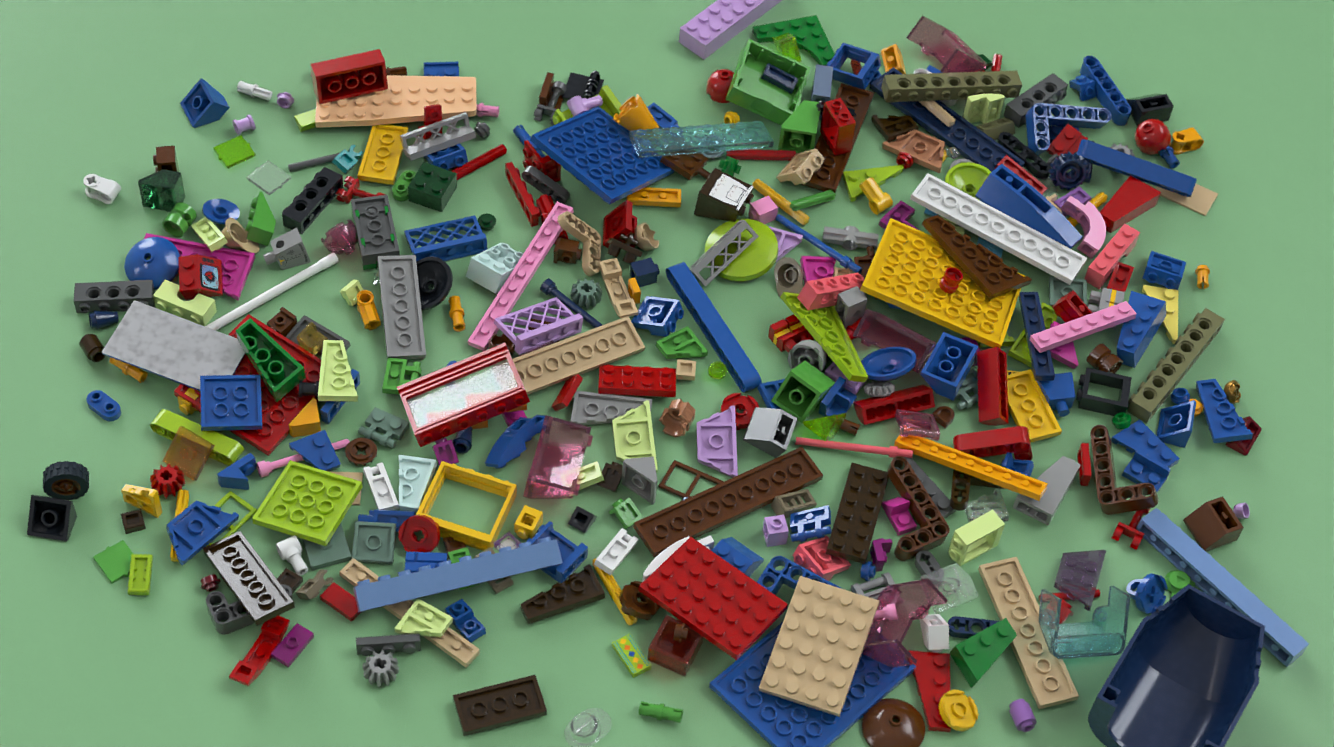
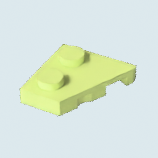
M417 598L395 627V632L398 634L442 637L453 622V617Z

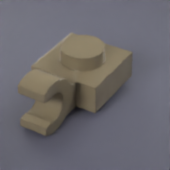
M321 569L313 579H309L295 593L300 599L311 600L318 596L319 590L324 585L331 584L333 578L328 577L324 580L323 576L327 573V570Z

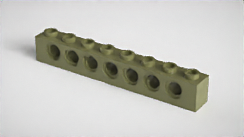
M1017 70L884 75L881 89L886 102L967 99L968 96L978 94H1001L1005 98H1016L1020 94L1022 82Z
M1207 308L1201 314L1198 312L1193 319L1194 323L1192 325L1188 324L1184 336L1180 335L1174 344L1176 346L1169 348L1165 359H1160L1156 366V371L1152 370L1149 373L1148 381L1141 383L1137 390V395L1133 394L1128 401L1130 406L1127 412L1148 423L1219 333L1225 319Z

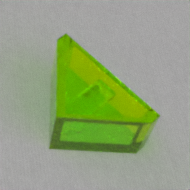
M786 33L773 38V42L780 55L801 62L795 36Z
M846 413L803 421V424L824 441L835 437L846 418Z

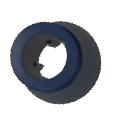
M93 311V313H89L90 327L96 328V330L119 322L117 311Z
M472 427L457 433L453 440L456 452L464 454L471 449Z

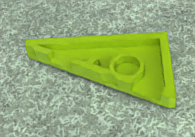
M903 165L843 172L842 177L850 201L854 202L856 197L864 194L859 185L866 179L873 177L878 186H881L888 178H895L899 173L903 172L904 167Z

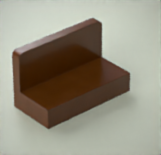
M547 72L539 95V104L548 106L553 95L551 89L554 84V73ZM563 95L559 96L555 109H561L564 100L562 98Z

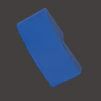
M463 599L445 608L446 614L453 617L452 623L470 643L486 634L485 627L477 620L473 610Z

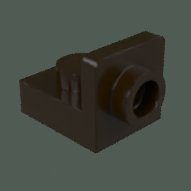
M616 462L611 464L605 463L602 471L604 480L598 482L597 485L617 492L622 480L623 465Z

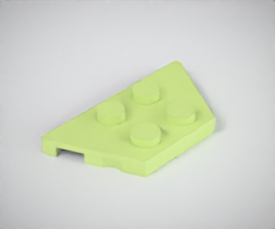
M646 400L641 406L635 409L632 408L625 415L612 420L616 460L623 462L625 459L654 457L657 473L658 467L649 400Z

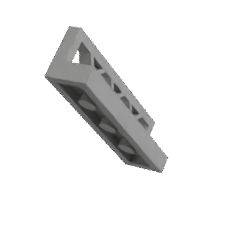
M464 112L402 134L400 138L404 154L412 161L476 138V133L470 127L468 114ZM459 120H464L465 126L460 128L455 127L456 123ZM442 126H449L446 133H439ZM425 132H433L429 139L425 140L422 138ZM416 138L413 145L407 146L406 139Z
M739 220L689 269L704 286H707L759 236L745 220ZM747 229L752 237L748 241H741V232ZM730 243H737V251L734 254H727V246ZM717 255H724V263L721 266H714V258ZM703 268H711L710 276L704 280L699 272Z

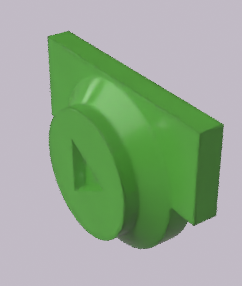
M1180 570L1170 571L1164 578L1167 584V591L1171 593L1170 598L1188 584L1193 587L1195 585L1188 574Z

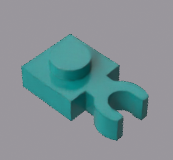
M352 145L348 151L344 149L332 161L345 174L357 164L358 159L363 154L362 151L359 153L353 151L356 145Z

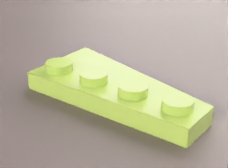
M323 340L318 401L358 402V395L355 390L343 340Z

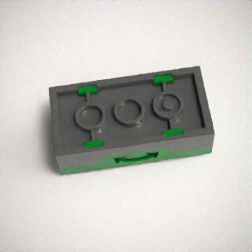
M388 195L351 199L352 217L363 270L376 268L378 256L400 255Z

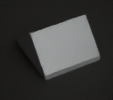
M654 457L625 459L623 461L621 484L651 504L655 503L657 490Z

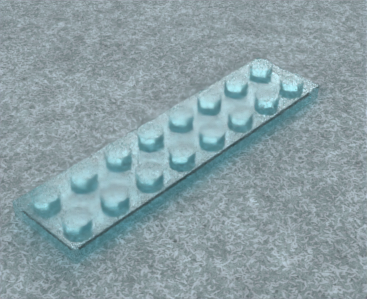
M762 121L629 131V138L639 158L772 148L774 144Z

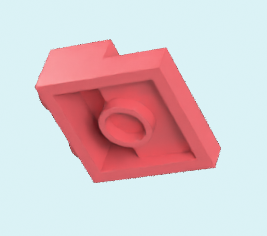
M827 535L823 538H817L798 545L792 555L796 564L828 581L832 579L834 574L846 571L851 566L847 559L826 554L829 543Z

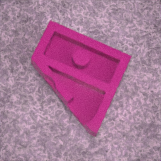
M1054 321L1053 323L1050 324V328L1055 327V326H1058V325H1061V324H1059L1058 322ZM1073 341L1050 349L1052 358L1073 369L1078 366L1079 363Z

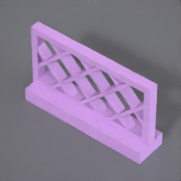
M557 297L494 319V324L514 343L515 351L519 355L580 333L583 323V317L580 314L574 315ZM556 305L559 310L549 308V306ZM535 311L544 312V315L536 314V313H533V312H535ZM546 314H555L557 315V318L546 316ZM559 316H564V317H567V318H565V319H560ZM518 317H527L528 321L518 319ZM531 318H532V319H537V320H542V322H541V323L532 322V321H531ZM544 321L551 322V324H544ZM504 322H509V323H513V325H512V326H509V325H504L503 323H504ZM516 324H518V325H523V326H526V328L524 329V328L515 327V325H516ZM529 327H533V328H537V329L529 330L528 328H529ZM513 332L520 333V335L515 336Z

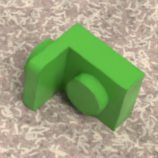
M630 497L624 501L620 498L612 504L613 509L608 511L610 515L614 513L625 529L643 517Z

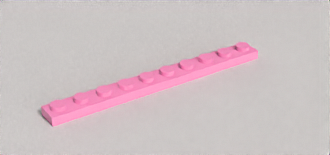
M556 202L468 339L469 346L486 351L489 339L499 331V328L494 324V319L511 312L563 230L558 223V216L566 211L573 214V207Z

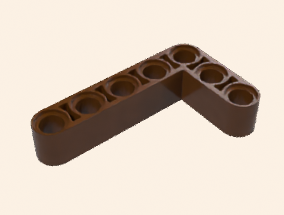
M1104 425L1094 426L1091 429L1090 435L1097 496L1102 512L1107 515L1155 507L1159 499L1153 484L1142 483L1117 488L1110 435L1107 427Z
M902 456L894 457L887 470L888 477L900 496L910 501L909 510L920 526V529L901 537L894 549L895 557L901 561H906L916 557L920 551H929L942 545L950 532V528L909 462ZM918 539L924 540L925 543L920 542Z

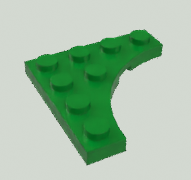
M817 15L753 26L752 32L757 43L790 42L791 46L801 50L804 48L810 52L811 57L819 65L827 66V63L835 55Z

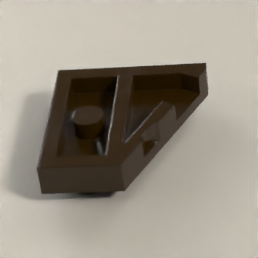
M872 115L871 121L887 142L896 140L897 136L919 129L911 116L888 115V118H878L877 115Z

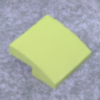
M978 94L968 96L963 118L970 123L981 121L982 124L998 120L1005 99L1004 95Z

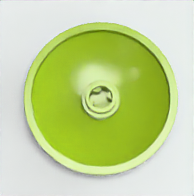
M737 219L735 222H725L715 228L709 235L705 244V252L739 220H745L759 237L722 270L718 276L731 281H748L768 272L778 257V241L774 232L767 225L752 219ZM747 229L741 232V241H748L752 237ZM730 243L727 246V254H734L737 251V243ZM717 255L714 258V266H721L724 263V255Z

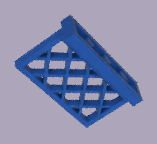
M475 215L404 231L412 255H416V262L426 257H437L443 261L479 254L487 250V237L482 232ZM468 223H473V224H474L471 228H470V227H467V226H464L465 224H468ZM450 227L456 228L454 231L447 230ZM460 230H463V231H466L467 233H466L465 235H462V234H459L458 232H459ZM436 231L438 233L436 235H432L429 232ZM442 234H445V235H448L449 237H448L447 239H444V238H441L440 236H441ZM419 235L420 237L415 239L410 236ZM428 238L431 239V241L427 243L424 242L423 239Z

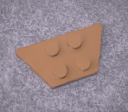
M915 129L907 134L897 136L893 142H883L882 149L896 155L900 152L909 153L914 163L940 173L945 142Z

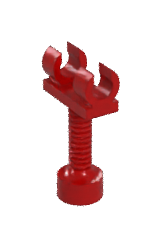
M347 176L343 181L346 182L344 186L348 188V191L340 188L335 193L337 194L336 199L338 201H345L347 204L350 203L354 196L366 198L386 195L380 192L375 195L359 190V179H354L351 176Z
M1151 508L1137 510L1129 526L1119 522L1112 539L1119 541L1121 535L1124 534L1133 539L1130 547L1137 550L1145 533L1136 530V527L1142 516L1147 515Z

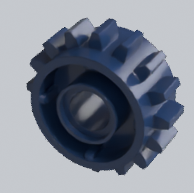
M1070 152L1067 154L1061 153L1050 164L1052 167L1049 170L1051 174L1049 177L1056 187L1059 186L1061 190L1063 188L1067 190L1071 188L1076 189L1077 186L1083 184L1084 179H1087L1086 173L1089 172L1087 169L1088 164L1076 152L1074 154Z

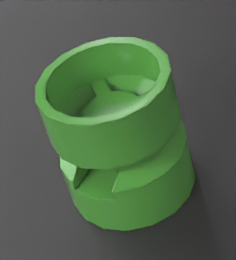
M178 202L171 210V213L164 219L162 223L163 228L172 236L182 237L196 219L197 214L188 204Z

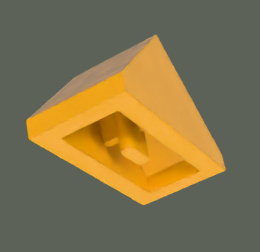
M312 398L290 422V436H307L321 431L316 399Z

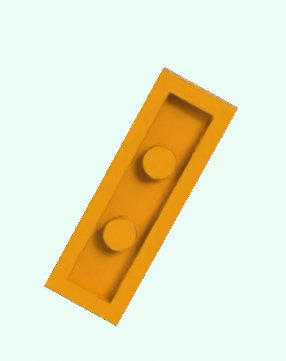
M644 187L628 195L627 200L631 201L632 205L681 207V189Z

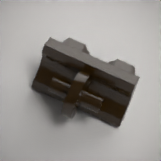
M629 232L627 236L621 233L619 239L623 240L624 243L614 238H609L607 242L610 243L607 254L617 258L622 249L626 251L622 261L629 264L635 262L637 257H641L643 252L629 246L630 244L636 246L638 241L633 239L634 233Z

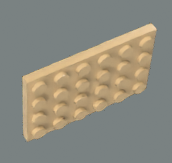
M800 576L761 680L759 691L840 717L876 615L879 600Z

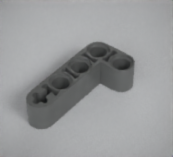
M282 584L281 586L293 600L291 588L288 585ZM213 591L207 595L208 613L218 633L229 634L254 624L248 613L241 614L246 611L239 601L228 605L225 596L219 591Z

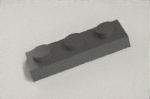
M420 634L356 637L357 655L371 656L373 651L379 654L382 649L385 654L390 652L393 654L395 652L414 653L421 651Z

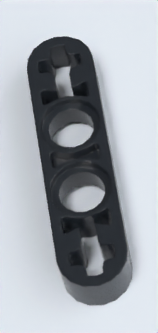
M1002 132L999 134L997 143L1024 161V168L1038 179L1045 180L1049 177L1051 166L1011 133ZM1014 149H1019L1022 152H1016ZM1026 159H1031L1034 162H1028Z

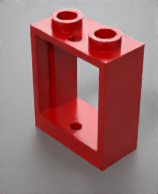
M841 98L827 101L824 104L820 132L835 156L850 152L856 121Z

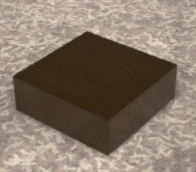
M141 509L121 514L125 534L146 529Z
M285 568L277 580L281 585H288L293 594L303 582V577Z

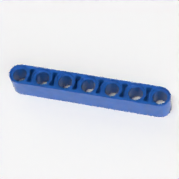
M1082 139L1077 154L1082 156L1086 162L1126 176L1131 175L1140 181L1183 196H1192L1197 181L1194 177L1089 140Z

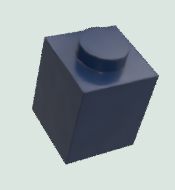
M651 257L630 263L631 278H636L639 287L657 283V276L660 273L657 264H654Z

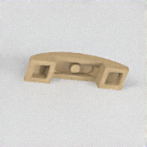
M613 258L599 261L604 285L616 314L619 318L638 315L633 298H630L622 278V270L618 259Z

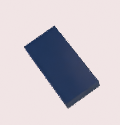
M769 63L766 65L761 76L765 81L790 94L794 91L798 81L794 76Z

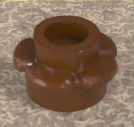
M676 623L673 640L679 641V643L687 638L688 628L685 627V623L683 625Z

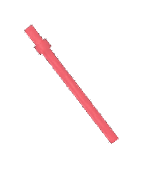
M796 437L795 445L889 455L890 458L897 456L912 458L913 450L897 449V446H890L888 448Z

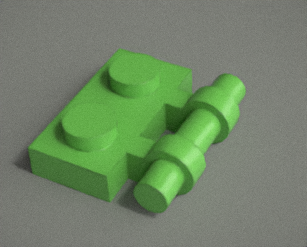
M388 358L382 392L400 395L397 389L398 386L421 376V363L415 361L413 366H407V359ZM405 375H410V380H405Z

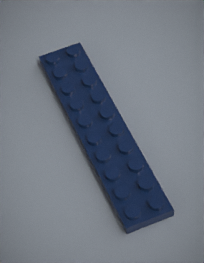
M893 67L872 82L870 89L885 99L881 89L884 75L902 73ZM939 100L934 101L955 118L954 125L951 127L946 126L919 101L889 102L906 116H911L917 124L939 140L944 141L947 146L962 157L986 167L991 172L995 170L996 165L1006 155L1022 168L1024 167V161Z

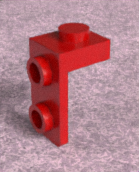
M440 104L424 107V126H418V129L442 121V106ZM425 132L422 138L425 140L429 139L433 132Z

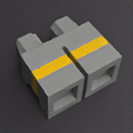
M1103 288L1102 292L1091 290L1088 302L1098 306L1088 304V308L1094 313L1122 303L1125 292ZM1117 325L1111 327V329L1116 330Z

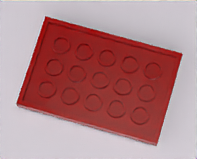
M692 537L685 541L639 586V591L736 661L788 607V604Z

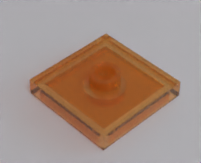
M180 426L162 462L167 465L170 464L171 467L177 465L185 476L197 481L215 445L184 426Z

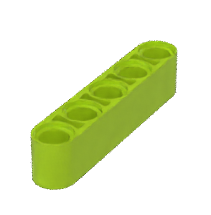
M166 409L160 410L150 423V428L158 435L228 466L235 463L244 451L243 446L238 441L216 431H201L200 424Z

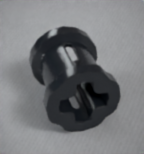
M300 380L298 396H315L318 399L319 381L312 383Z

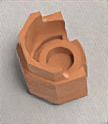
M674 399V401H671L670 406L664 409L659 421L665 426L663 429L665 434L680 437L684 436L686 431H689L696 412L689 402L684 403L681 399Z

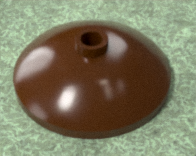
M888 698L880 700L863 716L862 733L870 747H920L925 736V723L922 715L914 706L900 699ZM893 719H896V720H898L899 722H898V723H895V722H893Z

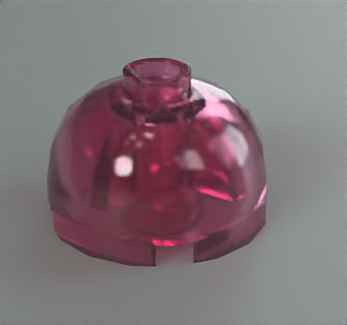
M347 220L349 222L347 224L343 222L337 224L325 233L327 236L325 240L323 237L321 238L322 244L329 252L337 255L344 253L349 255L356 249L354 246L358 243V235L352 220Z

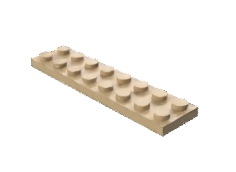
M629 316L513 358L512 360L528 395L568 380L574 375L584 374L599 368V366L607 365L642 352L645 346ZM508 361L492 367V372L503 392L518 386Z
M1013 557L979 565V573L1000 621L1007 618L1017 634L1010 644L1038 709L1077 700L1079 697L1078 692L1018 558Z

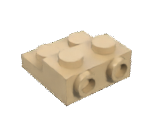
M816 148L797 153L776 178L780 182L791 181L794 185L806 184L811 179L813 172L820 169L825 158Z

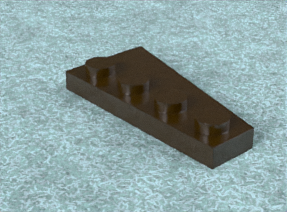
M590 564L584 567L583 571L578 574L576 572L571 574L566 581L552 585V589L549 591L540 592L520 604L527 623L531 624L604 599L605 592Z

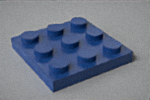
M260 375L200 376L201 431L262 430Z

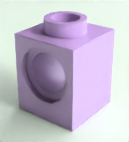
M785 516L764 517L762 531L766 546L786 544L789 530Z

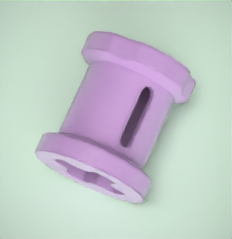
M250 114L237 121L235 119L232 121L237 135H241L242 132L250 129H256Z

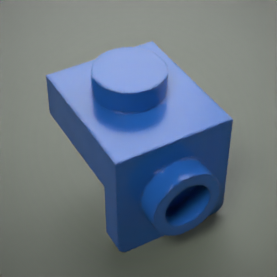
M1081 75L1069 81L1070 88L1079 91L1081 101L1096 97L1094 80Z
M1007 452L1005 459L1001 462L1002 467L1029 477L1034 468L1033 461L1015 460L1011 452Z

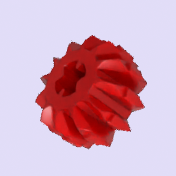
M160 464V470L154 469L153 475L150 476L151 488L157 490L159 496L164 494L166 499L170 494L175 497L176 492L182 490V487L185 486L184 473L182 470H179L177 465L171 467L168 464L167 467H163Z

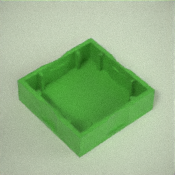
M748 39L741 50L725 100L782 125L800 105L802 90L806 85L811 67L792 58L780 55L772 49ZM768 63L798 79L792 94L761 78Z

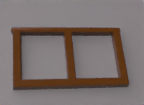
M674 460L658 487L679 497L689 498L700 478L717 485L724 481ZM675 467L696 475L686 494L665 485Z

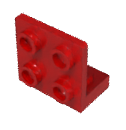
M528 140L524 141V168L533 166L555 182L560 181L561 165L551 159L549 155L542 158Z

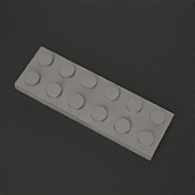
M416 255L378 256L377 262L387 360L388 358H426Z

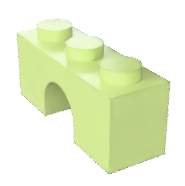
M164 280L153 295L157 309L202 326H206L217 312L215 300L199 293L190 301H182L184 297L179 291V285L168 280Z

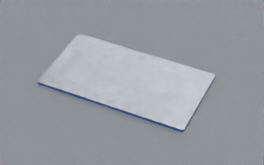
M133 301L104 347L102 354L200 391V376L233 375L243 359L245 351L237 338L144 303Z

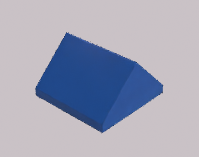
M1193 400L1161 409L1157 437L1163 443L1185 448L1192 433L1196 401Z

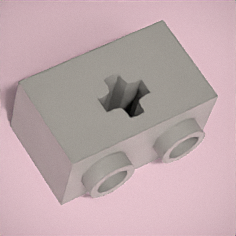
M858 286L838 294L835 309L845 329L859 318L864 317L867 296L864 292L860 291Z

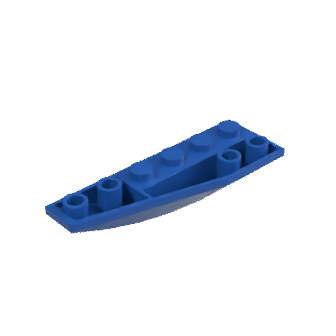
M1000 164L989 174L976 193L975 197L983 203L1070 249L1082 239L1081 234L1053 204L1003 164Z

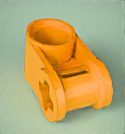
M1190 127L1174 132L1172 135L1173 140L1168 146L1173 148L1174 154H1181L1199 149L1203 145L1204 140L1195 128Z

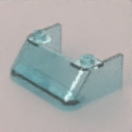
M1110 586L1108 605L1099 606L1095 609L1092 622L1059 624L1062 599L1045 589H1041L1038 622L1049 652L1058 659L1120 654L1126 644L1131 596L1115 586Z

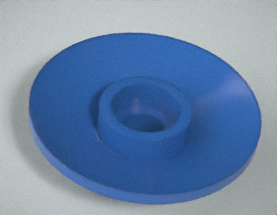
M211 199L204 203L202 209L207 219L218 224H225L228 218L238 220L240 216L239 208L234 203L225 199Z

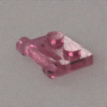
M896 410L895 418L900 428V436L907 437L911 435L930 438L934 441L939 440L940 430L933 414Z

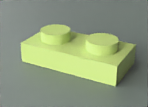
M598 461L561 475L567 495L604 480Z

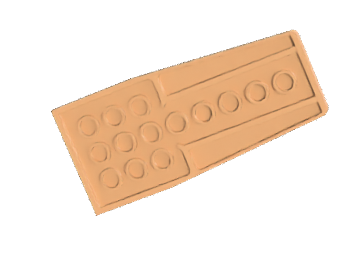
M387 75V90L319 104L317 100L315 125L316 128L350 127L424 121V107L435 104L442 106V119H447L464 112L468 114V117H473L477 115L476 78Z

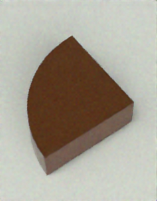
M452 537L443 538L447 553L467 547L463 542L454 540Z

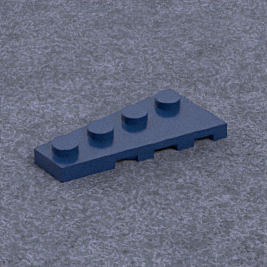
M1217 380L1196 381V388L1203 405V411L1213 443L1252 439L1253 433L1250 429H1247L1242 417L1238 416L1234 405L1230 404L1227 400V395Z

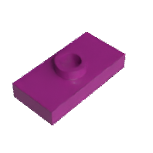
M297 623L271 653L272 658L289 668L314 638V633Z

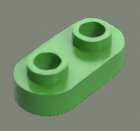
M405 171L401 174L392 188L395 200L406 201L409 199L408 186L416 172Z

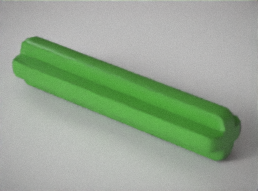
M827 190L791 201L790 208L793 211L828 202L835 199L836 193L832 190Z

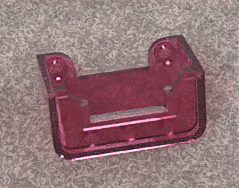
M545 415L523 497L530 499H572L573 495H578L580 484H577L584 453L586 446L590 447L593 436L590 435L591 427Z

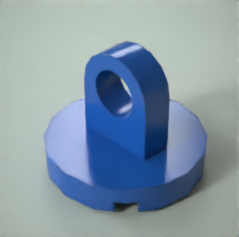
M1151 573L1143 579L1132 580L1127 585L1126 590L1130 598L1135 600L1137 608L1141 612L1149 614L1154 613L1160 605L1163 606L1166 600L1164 593L1167 591V584L1162 576Z

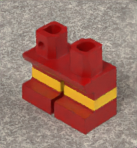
M794 314L770 325L768 337L781 352L786 350L789 353L793 346L802 340L814 341L813 336Z

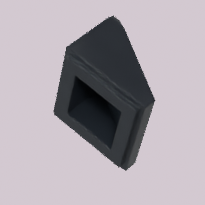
M577 506L568 524L586 533L597 516Z

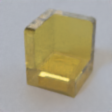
M310 322L296 337L299 346L313 355H316L322 349L323 340H328L326 336L317 331L313 322Z

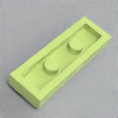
M206 217L191 225L193 231L211 252L221 249L228 243L225 236Z

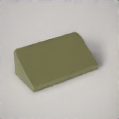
M1007 118L975 126L993 140L998 139L999 134L1002 132L1015 134L1014 122Z

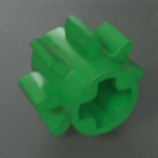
M727 156L725 160H720L718 167L722 168L721 171L734 176V173L739 174L742 166L738 165L739 160Z

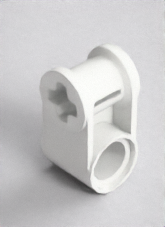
M88 174L83 179L86 186V195L105 204H112L121 191V186L117 182L96 174Z

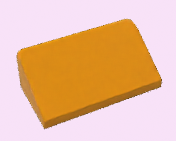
M897 44L882 49L881 54L885 71L887 72L894 67L902 74H906L902 54Z

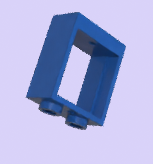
M842 43L840 48L836 50L832 60L827 63V66L833 67L832 80L865 90L880 68L881 61L877 53ZM847 58L865 63L858 75L840 70Z

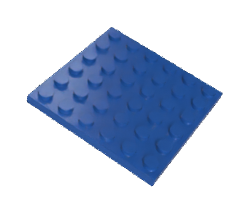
M599 106L537 132L530 139L539 149L544 151L551 159L559 163L565 170L569 171L577 180L585 184L608 204H612L675 172L660 162L662 156L631 131L616 123L613 117Z

